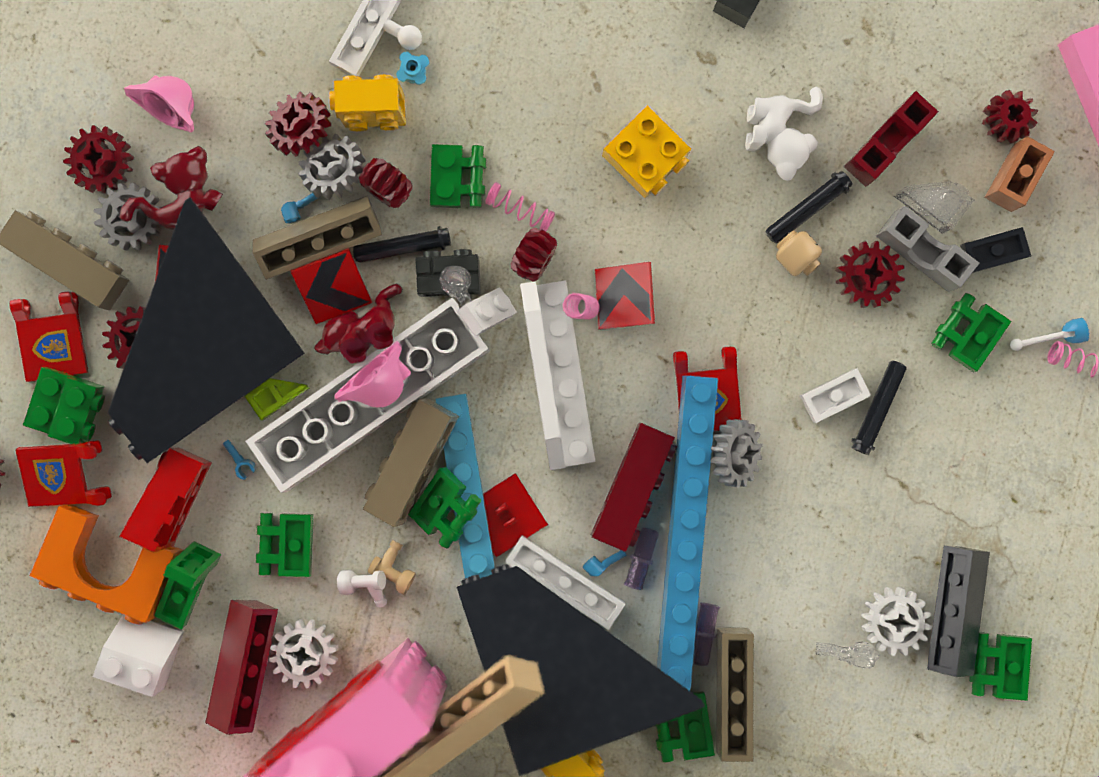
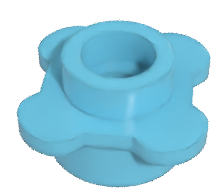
M403 52L399 57L401 61L400 69L396 72L398 80L422 85L426 81V67L429 65L428 57L426 55L414 56L409 52ZM415 66L416 69L414 71H411L410 67Z

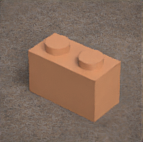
M1028 136L1015 143L984 198L1010 212L1025 206L1055 151Z

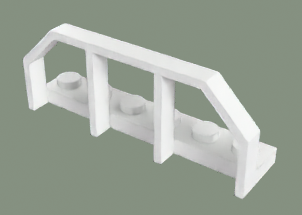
M566 280L536 285V281L520 284L550 470L595 462L573 320L563 310V302L568 296Z

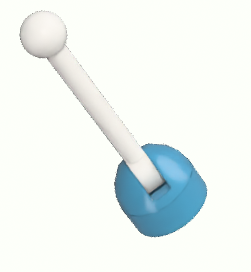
M1077 318L1066 322L1061 332L1022 341L1014 339L1011 341L1010 347L1014 351H1019L1023 346L1063 337L1069 343L1087 342L1089 340V329L1084 318Z

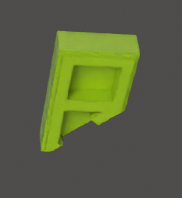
M269 378L244 397L260 420L264 421L310 388L306 384Z

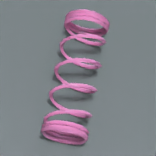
M497 182L493 184L487 195L486 204H492L493 208H496L507 197L505 213L510 214L520 202L517 213L518 221L524 219L533 208L530 217V227L535 226L545 214L540 230H548L555 212L550 211L548 214L549 210L546 209L532 225L536 202L519 219L524 196H521L514 207L507 212L511 189L494 206L501 184Z
M579 293L568 295L563 302L565 314L576 319L590 320L597 316L600 308L596 298ZM583 299L585 302V310L582 314H580L578 310V305L580 301Z
M1056 341L1051 346L1047 359L1048 363L1056 365L1061 360L1064 346L1069 347V356L1064 363V369L1069 366L1071 356L1075 351L1080 350L1083 353V359L1078 365L1077 373L1082 371L1085 359L1089 355H1094L1096 357V364L1091 370L1090 377L1093 378L1099 364L1095 353L1085 356L1081 348L1071 351L1069 344H1063L1060 341Z

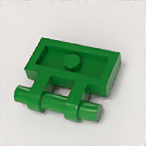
M432 144L430 207L461 208V196H470L471 208L482 207V196H485V185H482L483 169H486V158L483 157L484 146L473 145L471 157L466 158L463 157L462 145ZM462 169H471L469 185H462Z
M965 293L961 300L956 301L951 307L952 313L946 322L940 324L936 329L935 333L937 335L931 344L935 348L942 350L947 341L954 344V347L948 356L970 371L978 372L1012 321L987 304L982 305L978 312L974 311L970 307L976 298L969 293ZM965 319L970 323L961 335L955 329L961 320Z
M447 467L438 469L408 515L428 535L435 534L439 530L443 534L439 544L444 548H449L453 541L459 540L463 534L462 528L467 521L473 520L477 514L476 508L481 503V499L477 495L471 494L467 501H464L461 495L467 487ZM453 509L457 513V515L454 518V520L450 522L446 517Z
M260 513V525H257V535H260L259 552L256 553V563H259L258 575H271V564H278V576L310 577L312 574L313 514L282 513L280 514V525H272L273 513ZM272 536H279V553L272 552Z
M979 632L974 676H969V681L972 682L971 694L984 696L985 685H993L992 696L996 698L1028 701L1032 638L1028 636L997 634L996 646L988 645L989 633ZM987 657H995L994 674L986 673Z
M704 691L694 692L693 694L703 700L705 707L656 726L658 738L655 741L657 750L661 752L662 762L674 761L673 750L681 748L684 761L715 756ZM677 721L679 736H670L668 722Z

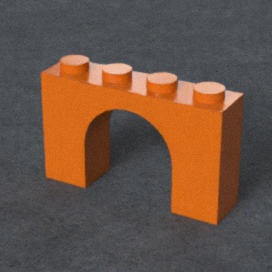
M72 504L58 506L30 577L38 579L39 585L45 588H60L67 591V596L78 601H86L87 599L97 603L96 608L104 612L114 613L116 611L124 614L125 620L131 623L141 625L155 619L154 614L169 579L163 576L165 569L183 550L175 546L157 552L142 548L134 570L127 581L120 586L105 585L97 581L90 574L85 562V549L99 515Z

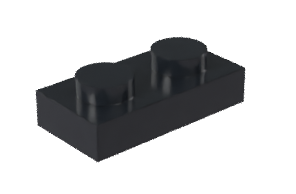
M1023 227L960 245L963 251L979 262L972 273L1031 257Z

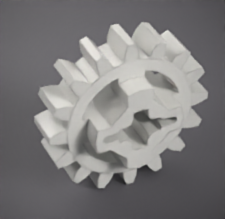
M889 587L884 588V596L877 592L873 593L876 601L874 603L865 602V605L870 608L869 613H861V617L868 620V623L861 626L862 629L866 632H871L866 639L871 643L877 642L876 648L881 652L887 648V652L892 656L896 655L897 649L903 655H908L909 646L919 650L917 641L919 639L927 641L928 638L923 634V631L932 628L931 625L925 623V619L929 618L931 613L921 610L926 605L925 601L921 599L915 600L916 593L909 591L906 594L905 589L901 587L896 588L895 594ZM886 604H888V606L881 611V609H882ZM906 604L913 610L915 618L911 617L908 613L909 607ZM898 617H900L906 622L895 623L894 625H892L886 620L892 621V619H898ZM877 625H881L885 629L884 635L886 639L880 634Z
M299 619L295 623V628L288 623L284 626L285 633L280 631L276 633L274 637L279 643L271 644L270 649L275 651L276 654L269 658V662H277L278 666L274 669L273 673L282 672L284 674L281 682L285 683L292 679L293 688H297L301 682H304V686L307 689L312 686L313 679L317 684H321L324 681L322 673L329 676L333 672L329 664H336L338 658L332 655L333 652L337 651L338 645L330 644L334 637L333 633L328 635L323 633L326 625L323 624L317 629L315 628V620L311 619L307 626H304L303 620ZM296 634H302L297 643L292 641L290 643L287 642L290 639V637ZM315 638L321 643L323 649L319 648ZM303 647L306 648L305 653L310 655L306 659H302V653L298 652ZM286 659H288V661L292 665V668L288 665ZM310 665H321L316 671L306 673Z

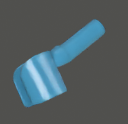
M312 193L297 202L292 201L283 204L281 212L285 223L289 224L300 220L299 209L304 208L318 198Z
M229 440L223 443V446L237 464L235 469L237 477L243 480L247 478L241 470L242 465H248L253 473L256 471L255 463L252 460L244 459Z
M621 550L602 562L596 556H593L583 565V569L590 576H599L607 567L627 555Z

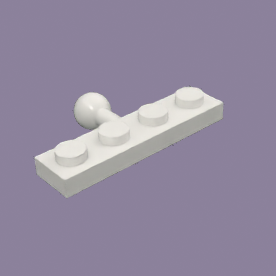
M363 0L329 62L332 66L351 76H360L384 31L397 37L399 44L406 50L417 49L422 42V34L413 25L402 27L391 21L401 0Z
M523 535L505 560V563L511 567L518 566L574 608L608 630L626 604Z

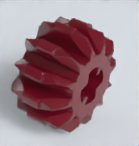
M1006 90L1001 96L995 95L991 98V105L986 106L983 110V113L988 117L983 120L982 124L990 125L991 127L987 135L991 136L996 133L997 143H1002L1007 139L1009 144L1017 142L1019 138L1024 139L1029 136V129L1034 128L1038 123L1032 118L1037 114L1038 109H1030L1029 106L1032 104L1033 98H1028L1024 101L1023 91H1018L1013 95L1011 90ZM1009 114L1012 116L1011 120L1007 117Z
M373 158L362 169L363 172L359 176L361 186L388 207L399 208L410 196L409 194L413 189L411 181L398 168H395L391 163H387L384 159Z
M533 227L525 234L516 248L510 263L511 269L525 280L537 281L543 275L545 269H547L556 252L557 240L543 229L540 230Z

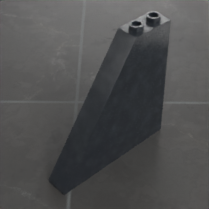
M191 198L184 201L107 412L111 417L108 422L118 435L124 434L131 443L128 445L131 453L139 461L144 459L147 464L305 354Z
M508 564L492 569L491 575L480 578L479 575H473L461 581L462 585L457 586L484 673L507 655L535 662L538 665L544 694L502 724L519 777L705 707L702 699L518 566L510 568Z

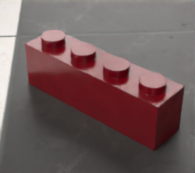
M638 423L590 534L592 538L624 552L627 551L629 546H635L640 535V530L636 529L641 517L647 518L653 502L649 501L652 490L658 491L665 474L661 472L664 462H670L676 451L677 445L673 444L675 437L643 423Z
M230 600L205 721L206 724L226 735L253 733L278 613L277 608L257 600Z

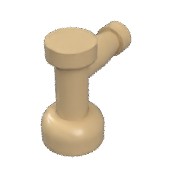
M392 540L383 558L381 559L376 556L373 559L368 573L372 575L375 571H383L386 579L396 584L397 592L405 595L416 573L411 570H404L401 573L392 568L398 551L403 546Z

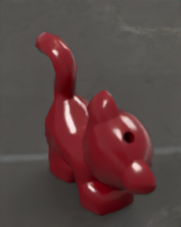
M197 146L188 152L176 154L165 162L155 163L150 168L153 177L157 181L164 183L169 191L177 195V199L158 209L143 196L129 198L121 207L119 216L124 222L131 221L134 211L141 209L148 218L157 221L166 229L174 230L184 201L188 198L193 199L201 212L204 208L213 211L223 194L214 189H209L206 192L203 191V186L209 177L206 169V151L202 147Z
M396 283L380 291L375 298L377 306L360 318L354 311H350L329 320L324 326L322 339L314 346L315 351L326 355L331 352H341L343 357L353 364L366 360L367 351L371 345L378 350L391 346L394 342L392 333L395 326V317L388 300L401 294L402 286Z

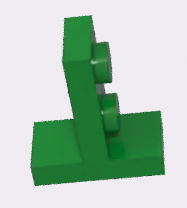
M193 541L167 565L163 576L169 579L154 617L182 630L188 623L207 574L218 564L221 554Z

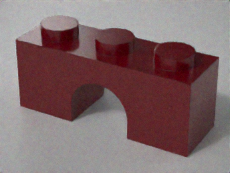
M915 91L843 167L867 187L880 176L893 162L896 155L920 133L939 111Z

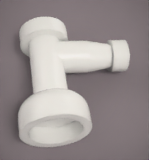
M342 570L339 572L337 587L340 594L351 595L357 588L367 587L376 607L380 608L387 604V599L382 592L386 586V576L383 571H375L372 575H356L352 570Z

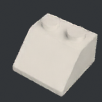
M123 614L102 648L93 677L150 697L155 696L165 688L184 630L155 620L141 625L134 624L125 620V615Z

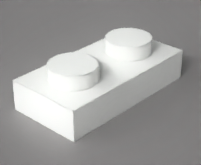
M500 287L466 303L458 310L475 336L502 323L517 313L509 297L504 294Z
M858 368L800 395L813 423H817L871 396Z

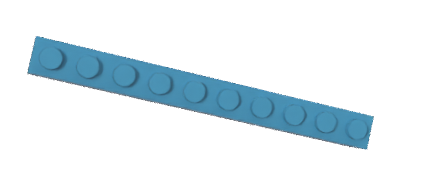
M682 376L657 668L689 691L691 689L718 378Z

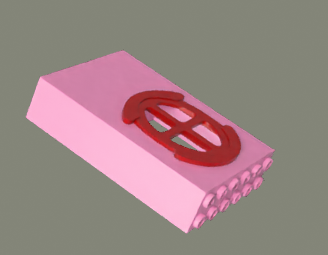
M407 638L384 659L373 662L353 677L345 688L297 728H292L243 777H284L290 772L295 753L306 754L308 751L321 746L332 747L342 752L352 765L354 777H376L430 731L447 687L445 683L447 678L438 666L432 667L425 659L427 654L418 642L412 643Z

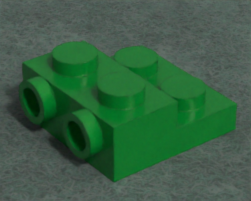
M41 367L23 426L47 433L48 437L69 444L90 441L96 429V425L93 424L96 412H99L104 405L105 395H103L105 386L48 367Z

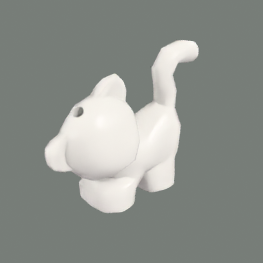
M813 87L810 90V103L780 95L770 98L756 97L755 105L748 107L747 123L754 124L753 133H748L746 136V151L755 152L763 144H767V159L776 167L779 177L785 181L792 180L796 171L809 158V154L817 148L818 141L813 135L802 134L798 130L787 128L785 124L793 111L812 116L821 110L823 95L818 87Z

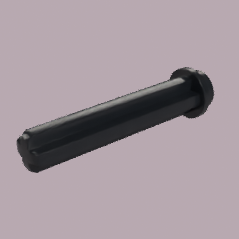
M843 171L839 173L834 172L828 182L769 226L765 231L768 238L774 243L780 242L790 232L802 225L840 194H847L852 186V181Z
M437 226V230L355 245L353 247V256L355 261L360 263L439 247L442 250H446V246H451L448 228Z
M897 361L889 362L857 437L851 440L853 442L852 449L865 455H869L871 451L875 450L874 442L907 370V367Z

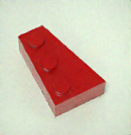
M179 447L169 448L168 451H165L158 461V469L148 483L145 492L119 537L152 552L174 546L212 462Z

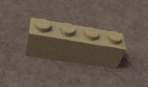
M367 195L253 239L252 253L265 280L379 237L382 235Z
M15 210L0 232V245L98 308L110 311L130 281L121 275L123 269L109 260L102 263L95 258L98 253L84 244H80L79 247L69 242L72 237L59 228L55 227L53 231L44 226L46 220L34 212L29 211L26 215Z
M418 399L417 402L415 401L411 404L406 414L408 421L404 429H400L396 433L392 441L394 448L390 456H386L381 462L378 472L381 474L376 484L373 483L368 488L364 497L367 501L363 510L392 527L405 523L459 418V415L430 399Z
M717 627L716 752L721 762H753L754 634L748 628Z

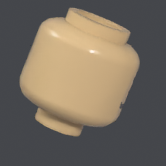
M793 230L776 245L778 248L776 253L777 260L792 276H798L802 272L808 276L821 264L817 259L821 256L822 249L806 231L797 233Z

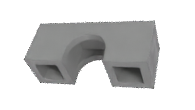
M906 206L895 211L876 237L891 246L894 251L949 292L961 288L979 262L956 244L945 245L933 238L926 230L930 224Z

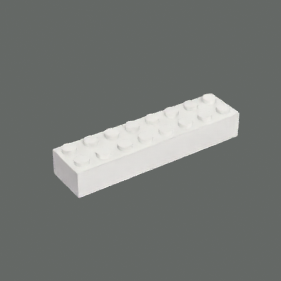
M453 297L393 338V344L397 341L401 344L402 350L399 360L411 371L409 377L403 380V391L395 402L388 406L377 408L358 401L340 402L335 399V394L355 374L387 348L377 349L367 356L366 360L348 369L245 441L281 493L296 487L408 409L413 402L424 398L490 352L479 335L475 336L458 312L460 307Z

